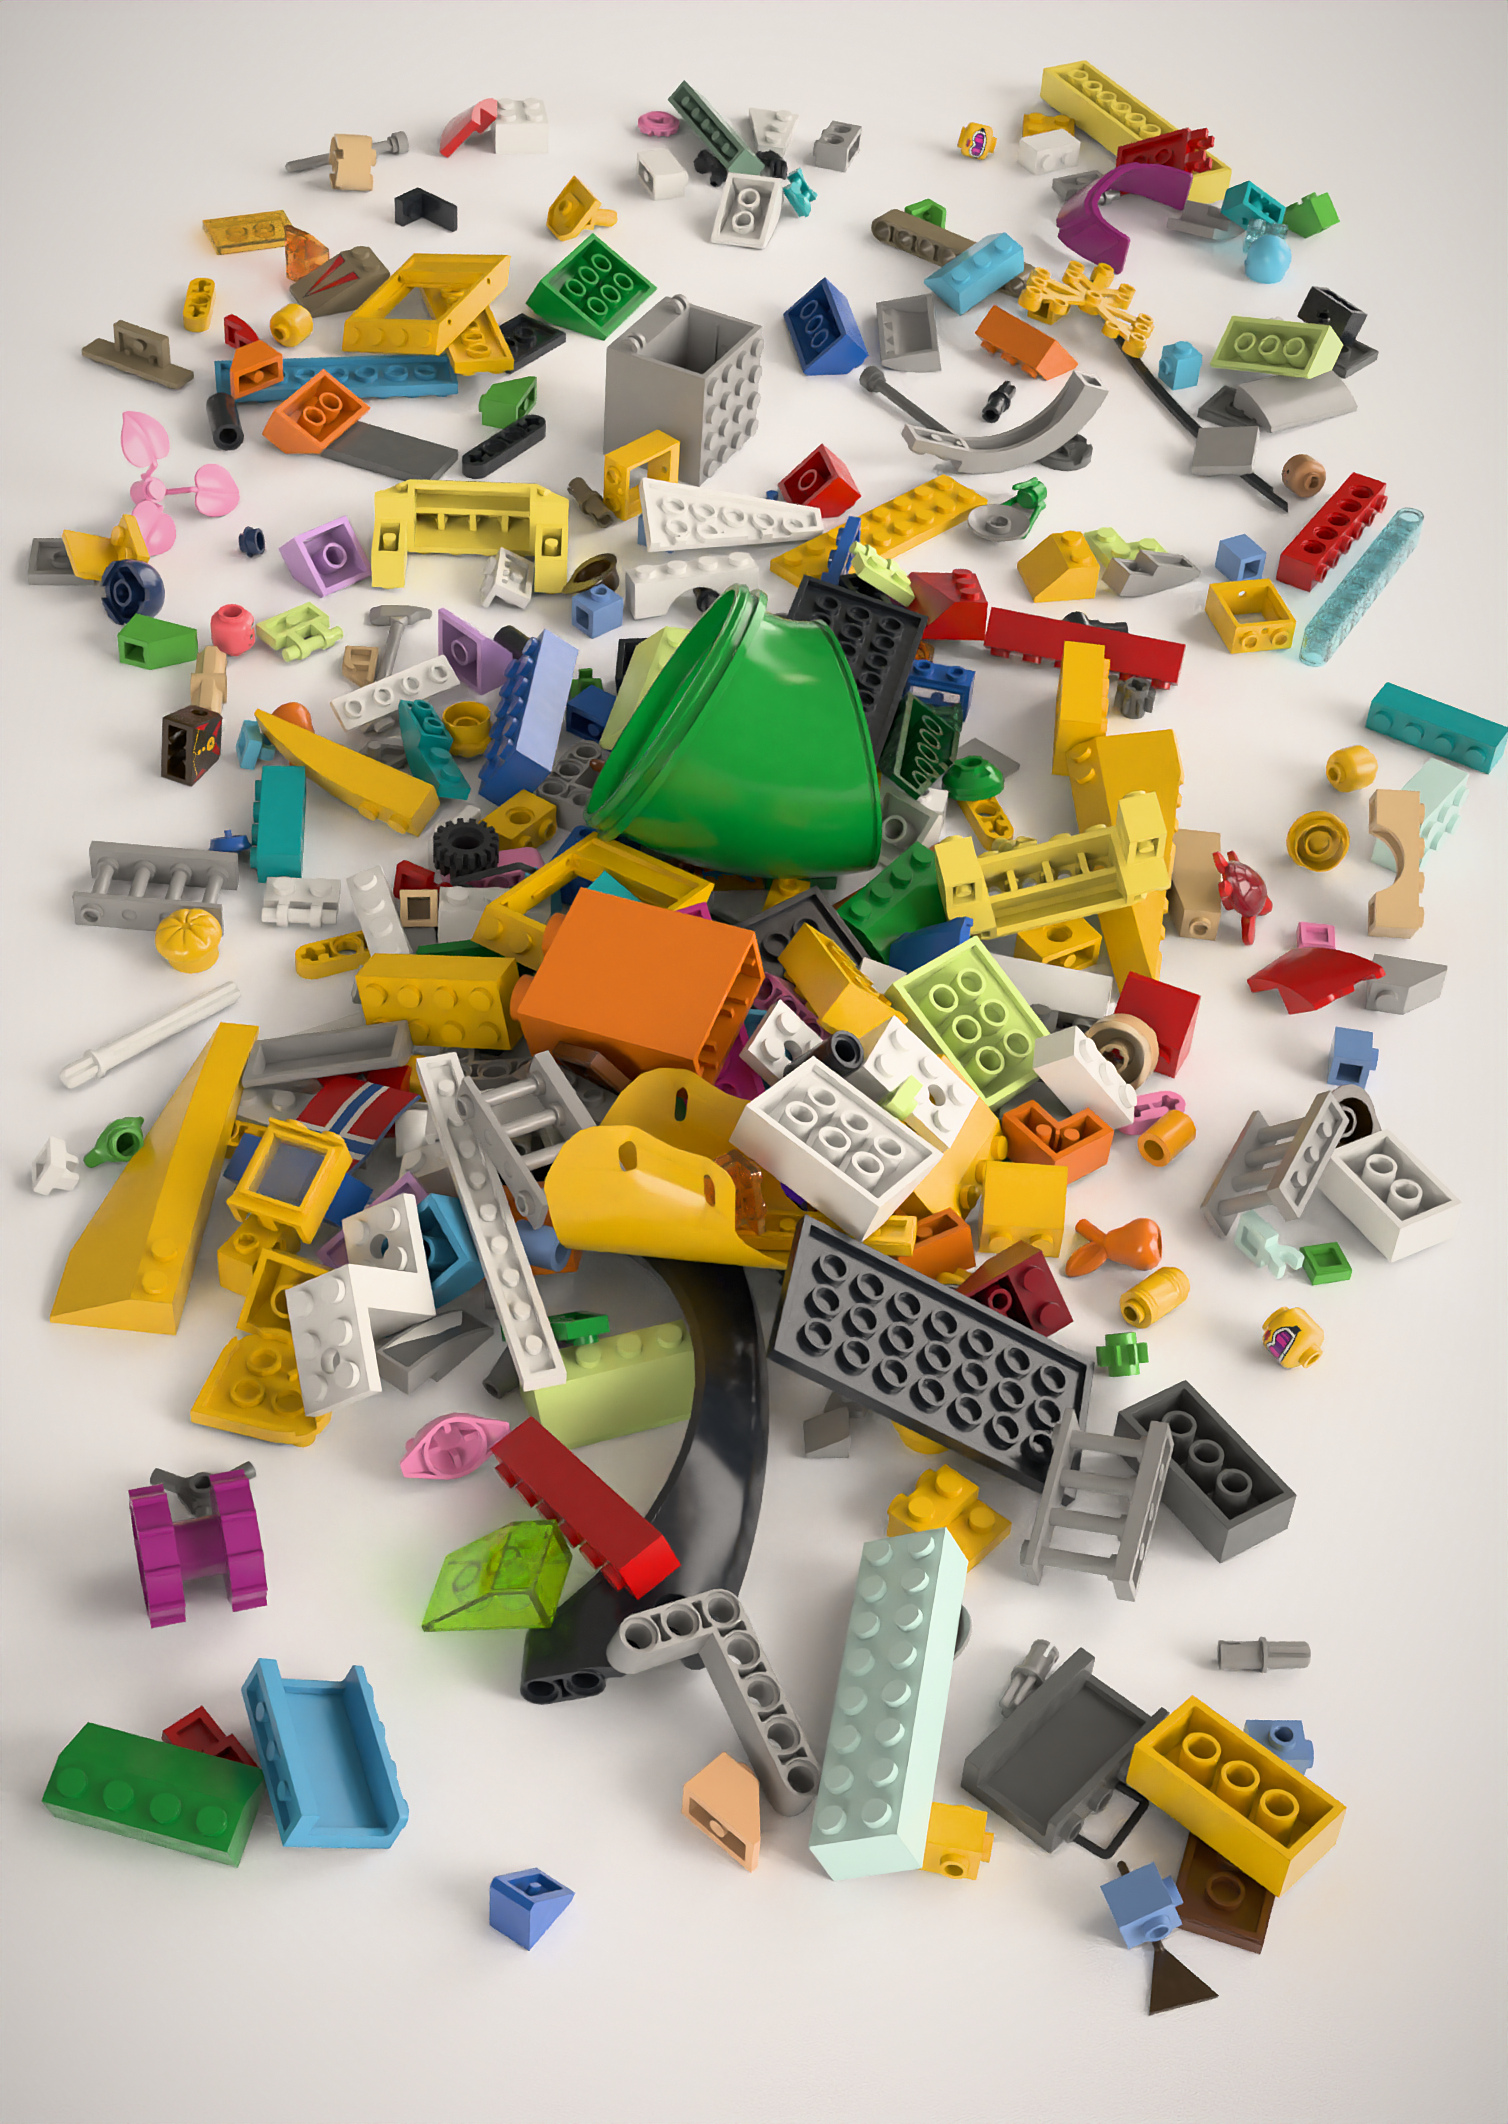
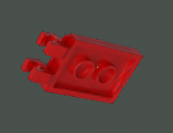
M1189 127L1123 145L1118 147L1116 167L1137 162L1139 164H1161L1184 170L1191 174L1193 171L1202 173L1212 169V159L1210 157L1206 158L1205 150L1214 147L1215 138L1213 135L1208 136L1209 130L1207 127L1192 131ZM1119 191L1120 196L1130 194L1129 192Z

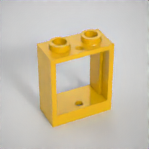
M657 429L605 455L603 503L617 518L625 522L642 513L639 484L629 489L630 470L648 462L647 478L678 483L680 441Z
M1269 578L1209 584L1205 612L1231 654L1291 648L1297 621ZM1261 613L1266 622L1239 624L1234 615Z

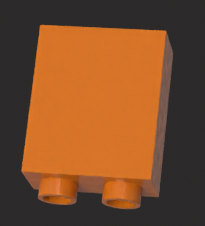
M580 887L566 915L555 913L548 921L542 940L544 959L535 976L523 975L517 981L510 1000V1016L512 1020L520 1022L532 1057L535 1054L548 1050L556 1063L563 1065L552 1053L558 1042L562 1041L599 1052L632 1082L639 1075L658 1068L687 1069L694 1072L714 1086L765 978L755 931ZM682 1087L677 1091L676 1096L688 1099V1092Z

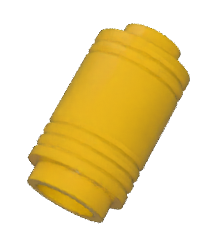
M1161 1267L1123 1293L1119 1304L1125 1321L1136 1328L1145 1329L1182 1304L1187 1299L1190 1291V1283L1187 1276L1176 1267Z

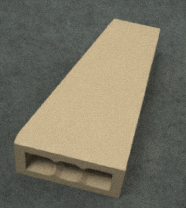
M1178 828V832L1174 833L1172 841L1176 849L1171 889L1166 890V899L1169 901L1168 912L1179 937L1215 941L1221 917V898L1218 890L1221 874L1215 866L1212 853L1216 851L1221 853V833Z

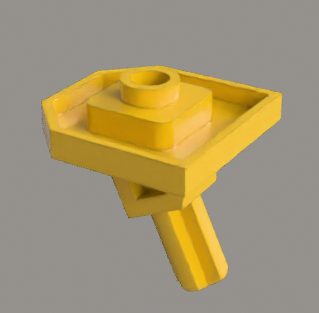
M573 175L549 207L546 226L559 240L564 242L577 237L582 229L593 230L594 225L614 226L618 221L617 212L615 210L599 209L602 203L579 178Z

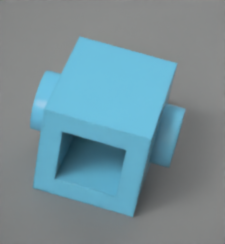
M1178 341L1175 344L1163 346L1159 361L1158 377L1172 391L1197 386L1203 355L1188 341Z

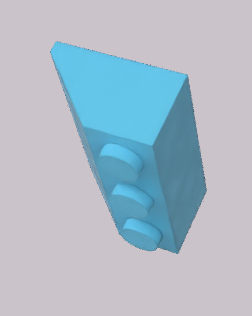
M1006 232L987 235L924 279V284L961 316L1024 271V248Z

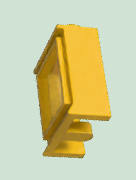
M269 1117V1125L234 1193L226 1200V1203L237 1221L244 1223L248 1213L258 1215L263 1226L269 1230L278 1231L281 1223L294 1227L302 1242L310 1245L353 1159L344 1139L331 1131L319 1133L307 1129L305 1125L293 1119L281 1121Z

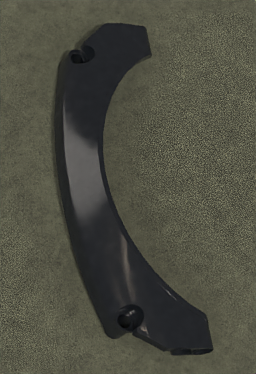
M627 1255L650 1271L670 1291L682 1309L687 1321L694 1351L695 1388L691 1416L682 1447L666 1483L644 1517L663 1534L681 1565L639 1600L634 1598L625 1588L617 1592L606 1580L600 1569L594 1577L563 1604L531 1625L526 1632L519 1690L521 1696L531 1703L543 1705L593 1697L605 1690L607 1678L626 1676L627 1674L621 1673L612 1667L606 1654L607 1645L625 1618L713 1589L728 1590L738 1598L752 1552L760 1515L769 1439V1381L767 1358H765L766 1349L756 1299L745 1266ZM709 1614L716 1622L722 1623L718 1617ZM668 1626L671 1632L681 1636L678 1630ZM626 1639L633 1648L640 1649L637 1643ZM699 1653L680 1659L682 1664L691 1670L706 1668Z

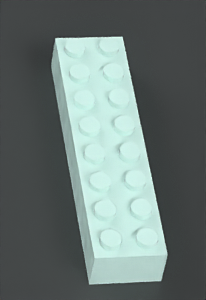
M946 1527L864 1542L808 1845L833 1881L922 1868L968 1560Z

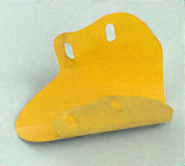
M658 1068L639 1075L621 1091L599 1126L579 1130L563 1144L550 1167L544 1184V1191L556 1236L565 1248L786 1270L790 1251L753 1249L738 1237L735 1231V1208L803 1210L786 1196L780 1181L754 1160L748 1158L741 1150L729 1142L745 1106L751 1100L726 1094L687 1069ZM684 1087L688 1092L686 1117L683 1121H676L674 1117L676 1094L679 1089ZM619 1160H620V1162L622 1163V1165L624 1166V1168H625L626 1171H623V1170L621 1169Z

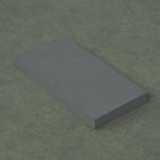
M357 421L321 452V456L403 481L409 479L439 480L459 459V450Z

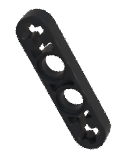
M533 414L525 415L462 456L463 475L471 479L487 477L546 437L545 418Z

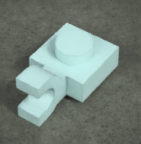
M1253 1209L1240 1215L1234 1244L1259 1268L1268 1265L1271 1274L1278 1279L1284 1275L1285 1263L1291 1265L1295 1270L1301 1268L1304 1255L1294 1247L1288 1245L1280 1246L1277 1243L1279 1234L1271 1224L1262 1219Z

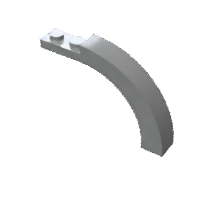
M1073 370L1065 386L1046 408L1029 421L1009 431L984 437H964L905 424L901 435L912 452L918 455L932 454L942 460H950L957 472L969 474L1000 473L1031 464L1060 448L1092 419L1110 391L1097 375Z

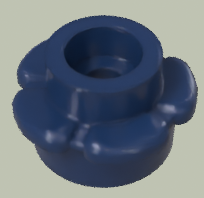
M245 527L243 533H240L238 538L240 550L247 552L249 558L256 554H263L265 550L263 531L260 528Z

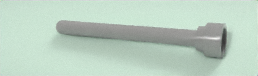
M399 131L392 133L390 137H387V140L372 143V149L376 150V154L390 151L398 155L409 151V142L405 132ZM329 153L287 162L285 169L287 172L292 173L328 165Z

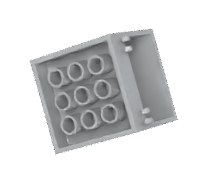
M676 294L673 297L665 296L606 347L603 455L605 456L659 429L680 441L678 480L700 487L708 478L714 475L719 467L726 464L729 458L737 450H740L750 437L755 436L758 430L759 421L756 417L761 399L758 388L763 372L762 366H760L761 354L764 349V339H762L763 326L691 304L683 294ZM646 462V463H644V464H642V465H640V466H638V467L647 470V469H648V462Z

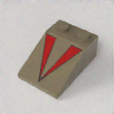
M356 246L351 250L341 251L289 286V290L299 305L307 309L312 318L357 310L390 277V272L369 246Z

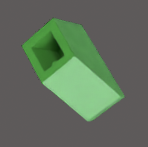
M1313 192L1301 198L1302 204L1299 205L1298 202H1295L1286 207L1281 226L1306 239L1325 231L1341 221L1329 193L1326 192L1317 196L1316 192Z
M137 613L117 634L120 662L147 670L197 660V653H199L197 629Z

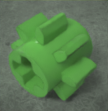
M1136 1332L1106 1334L1105 1346H1096L1097 1366L1108 1367L1109 1377L1139 1375V1363H1149L1147 1342L1137 1343Z

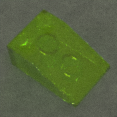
M556 1520L513 1521L447 1554L421 1625L423 1631L551 1628L573 1558Z

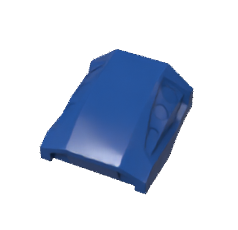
M966 916L957 917L948 922L931 925L912 933H903L890 945L889 966L904 971L908 975L969 940L973 919Z

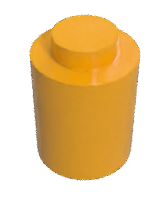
M1169 1110L1138 1138V1150L1142 1157L1156 1167H1164L1196 1138V1128L1192 1119L1187 1114L1179 1110Z

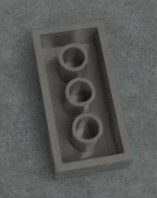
M1186 1379L1118 1412L1113 1435L1116 1437L1140 1440L1141 1436L1147 1437L1151 1420L1169 1423L1174 1447L1160 1500L1219 1564L1288 1529L1297 1494ZM1120 1455L1138 1475L1140 1463L1137 1458Z

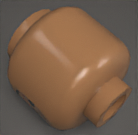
M1306 454L1294 455L1288 459L1281 473L1285 487L1299 497L1308 498L1316 495L1324 487L1326 481L1324 466Z

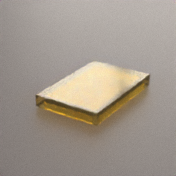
M284 210L202 220L203 231L218 256L299 244L298 234Z

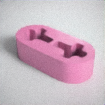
M1159 1091L1137 1096V1105L1134 1106L1133 1124L1118 1128V1130L1127 1135H1141L1167 1111L1179 1110L1184 1113L1185 1100L1181 1095L1172 1091Z

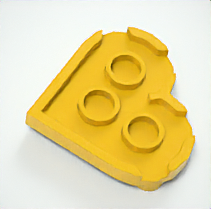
M259 1327L258 1334L247 1335L238 1340L236 1335L223 1348L194 1402L190 1414L192 1423L273 1443L308 1447L314 1443L316 1435L321 1433L331 1421L332 1411L319 1417L305 1416L292 1333L280 1328Z

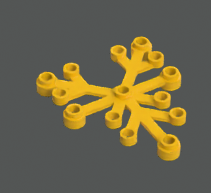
M1071 260L1061 279L1066 285L1051 279V273L1044 268L1036 267L1034 271L1030 272L1026 282L1027 287L1021 291L1017 300L1021 307L1030 311H1038L1041 302L1050 303L1049 309L1053 313L1064 315L1069 304L1078 305V308L1090 315L1099 314L1105 320L1101 330L1102 334L1113 339L1117 338L1119 334L1125 339L1122 350L1126 354L1135 358L1143 357L1147 348V338H1150L1154 329V319L1147 314L1139 313L1138 317H1135L1120 310H1127L1136 290L1125 283H1121L1118 289H1108L1114 278V269L1111 266L1099 263L1098 266L1094 267L1089 280L1083 274L1084 265ZM1051 287V288H1053V289H1055V290H1057V291H1059V292H1062V293H1064V294H1066V295H1061V294H1059V293H1057V292H1055V291H1052V290H1050V289H1048V288ZM1115 317L1120 318L1126 322L1131 323V325L1117 320Z

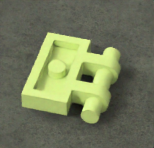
M854 541L849 548V552L855 555L851 563L857 576L908 607L915 596L910 587L911 581L906 577V572L900 569L899 564L892 559H884L879 556L876 549L870 545H862Z
M310 601L256 624V636L274 650L285 648L282 650V656L287 662L294 659L302 660L307 658L316 649L321 648L324 650L332 647L335 641L343 638L344 634L339 626L329 629V616Z

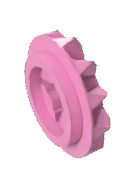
M651 111L638 118V128H640V132L648 133V136L654 135L658 138L660 136L669 137L670 134L677 133L679 120L672 114L664 111Z

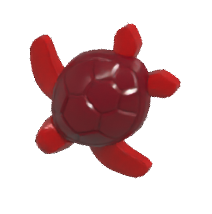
M1233 850L1227 852L1228 862L1219 851H1216L1212 855L1218 872L1222 874L1223 881L1218 883L1222 904L1227 911L1234 909L1237 913L1241 914L1242 941L1245 946L1253 945L1256 915H1267L1273 908L1272 901L1267 896L1266 884L1254 869L1239 861Z

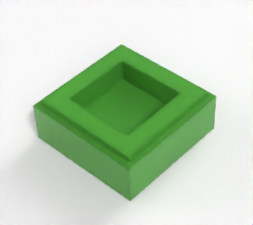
M1338 1242L1300 1247L1299 1251L1304 1255L1302 1267L1313 1286L1350 1280L1353 1270Z

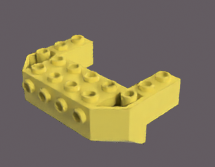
M409 479L393 487L377 491L374 494L375 522L371 550L372 587H382L385 589L405 588L408 552L494 556L501 547L521 557L535 556L534 592H543L545 594L562 593L563 587L567 584L569 499L551 492L538 483Z
M1134 791L1125 795L1123 799L1118 800L1116 825L1114 826L1095 825L1087 828L1085 833L1070 836L1069 833H1062L1051 837L1049 842L1036 845L1034 842H1025L1016 845L1012 851L1003 853L987 851L977 857L971 836L962 838L960 835H953L942 839L940 844L934 845L936 881L947 922L957 917H969L973 919V926L970 927V936L974 937L977 935L980 940H991L1131 906L1144 900L1149 892L1163 891L1170 888L1171 883L1163 858L1167 831L1156 792ZM1099 865L1105 867L1104 869L1096 871L1093 870L1096 866ZM1062 874H1067L1070 876L1067 878L1058 879V877ZM1026 883L1035 884L1034 886L1023 888ZM992 891H997L1000 893L993 896L988 895Z

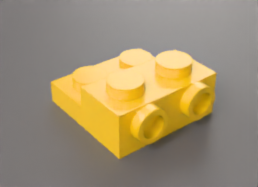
M944 1464L936 1472L930 1468L925 1470L916 1482L915 1491L909 1496L900 1493L892 1500L887 1510L889 1520L886 1536L895 1537L946 1527L968 1560L967 1573H969L1010 1535L1012 1522L978 1499L979 1487Z

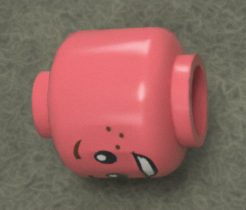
M227 604L220 607L211 616V641L221 652L229 656H238L254 645V618L242 606Z

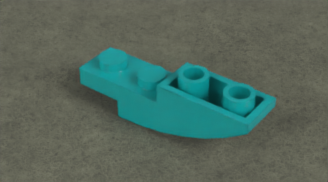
M416 699L414 702L400 700L398 710L401 736L413 777L433 785L438 797L467 800L472 788L449 753L453 738L433 706L420 699Z

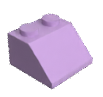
M346 515L295 536L278 548L292 577L320 598L372 576L371 564Z
M444 607L438 609V656L445 655L457 678L481 696L503 686L507 679L504 676V672L508 664L513 660L512 653Z

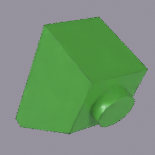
M528 376L492 384L486 394H482L479 400L478 410L482 412V425L504 429L519 418L528 415L537 402V377Z

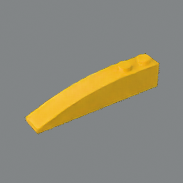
M258 708L254 712L262 733L294 766H305L307 778L332 796L357 809L365 818L373 821L379 819L388 823L398 833L405 834L408 832L419 837L440 806V801L433 785Z

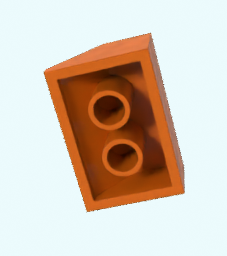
M996 305L992 306L974 333L982 341L980 346L992 355L996 351L1002 354L1000 358L1013 367L1016 364L1021 365V370L1033 379L1038 375L1048 381L1075 369L1078 365V362L1054 338Z
M323 369L273 410L262 435L285 454H320L368 413L371 407Z

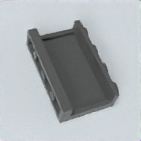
M1082 1647L1068 1658L965 1758L960 1785L961 1788L1049 1854L1063 1841L1066 1843L1072 1842L1081 1831L1084 1819L1092 1811L1098 1814L1106 1807L1119 1781L1125 1785L1127 1784L1126 1778L1135 1744L1170 1715L1168 1710L1161 1707L1153 1716H1150L1092 1674L1095 1656Z

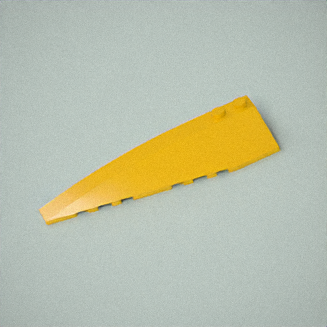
M1166 729L1094 737L1085 743L1077 744L1071 750L1065 752L1079 834L1085 833L1087 828L1095 825L1104 824L1106 827L1116 825L1118 800L1123 799L1128 793L1134 791L1156 792L1167 831L1163 858L1171 883L1176 849L1172 841L1174 833L1178 832L1179 825L1176 819V810L1181 807L1182 800L1179 786L1184 784L1185 776L1174 730ZM1099 865L1096 866L1093 870L1096 871L1104 869L1105 867ZM1171 887L1163 891L1149 892L1144 900L1134 905L1098 913L1119 994H1121L1130 971L1159 981L1162 961L1159 945L1165 937V928L1162 925L1163 914L1168 913L1169 901L1166 899V890L1171 889Z
M226 1022L219 1023L143 1139L144 1146L130 1159L71 1249L49 1317L50 1323L177 1335L243 1094L242 1078L254 1041L258 1039L259 1026Z

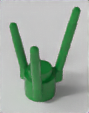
M1037 477L1014 484L1012 490H1018L1017 495L1000 504L1011 507L1018 503L1025 509L1034 508L1029 518V531L1022 539L1027 537L1040 512L1047 507L1044 502L1047 497V489Z

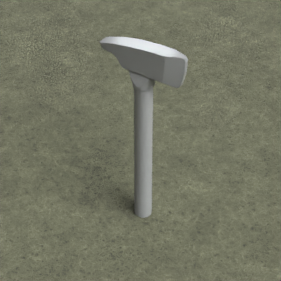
M380 605L370 609L369 617L371 624L390 626L376 681L392 675L402 633L406 626L413 625L419 620L430 619L433 615L431 609L410 605Z

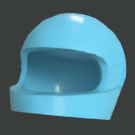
M1275 235L1260 236L1253 241L1248 250L1247 259L1244 261L1246 276L1262 284L1280 282L1291 264L1292 255L1287 243Z

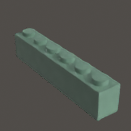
M683 80L667 99L729 172L759 176L765 165L705 96L687 81Z

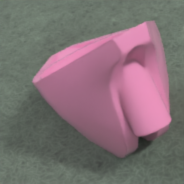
M453 1412L438 1416L418 1430L415 1438H411L406 1442L405 1449L407 1453L399 1462L402 1474L405 1478L443 1480L457 1479L468 1475L493 1455L490 1448L511 1432L509 1423L469 1413Z

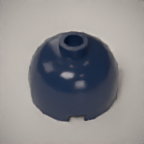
M125 559L111 562L106 567L101 578V587L106 586V597L101 599L107 615L116 624H127L136 613L154 618L162 610L165 601L164 583L159 572L152 565L141 560Z

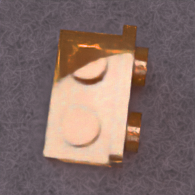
M733 1149L713 1159L712 1161L728 1173L736 1187L735 1229L746 1224L758 1236L765 1233L764 1215L767 1214V1207L762 1198L760 1184L763 1183V1175L758 1165L753 1160L748 1161L737 1149ZM706 1174L704 1176V1194L707 1203L713 1207L715 1206V1187L710 1176Z

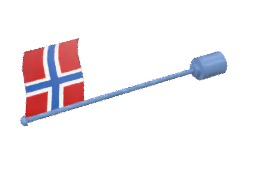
M338 1075L312 1098L296 1121L305 1125L309 1130L319 1133L331 1131L342 1137L353 1159L347 1170V1173L351 1175L369 1157L395 1121L411 1105L421 1099V1096ZM370 1197L367 1205L373 1203L377 1198ZM521 1219L515 1223L529 1265L555 1272L561 1271L566 1266L572 1249H567L560 1243L554 1227L542 1225V1228L534 1230L527 1220Z

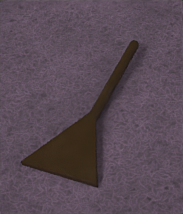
M1125 1861L1117 1863L1121 1876L1130 1873ZM1161 1940L1151 1942L1154 1948L1149 2016L1218 1998L1219 1995L1164 1948Z

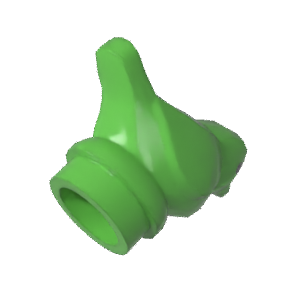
M141 1116L124 1117L109 1123L97 1139L95 1147L83 1157L84 1164L89 1168H93L106 1161H130L144 1146L141 1129L144 1118Z

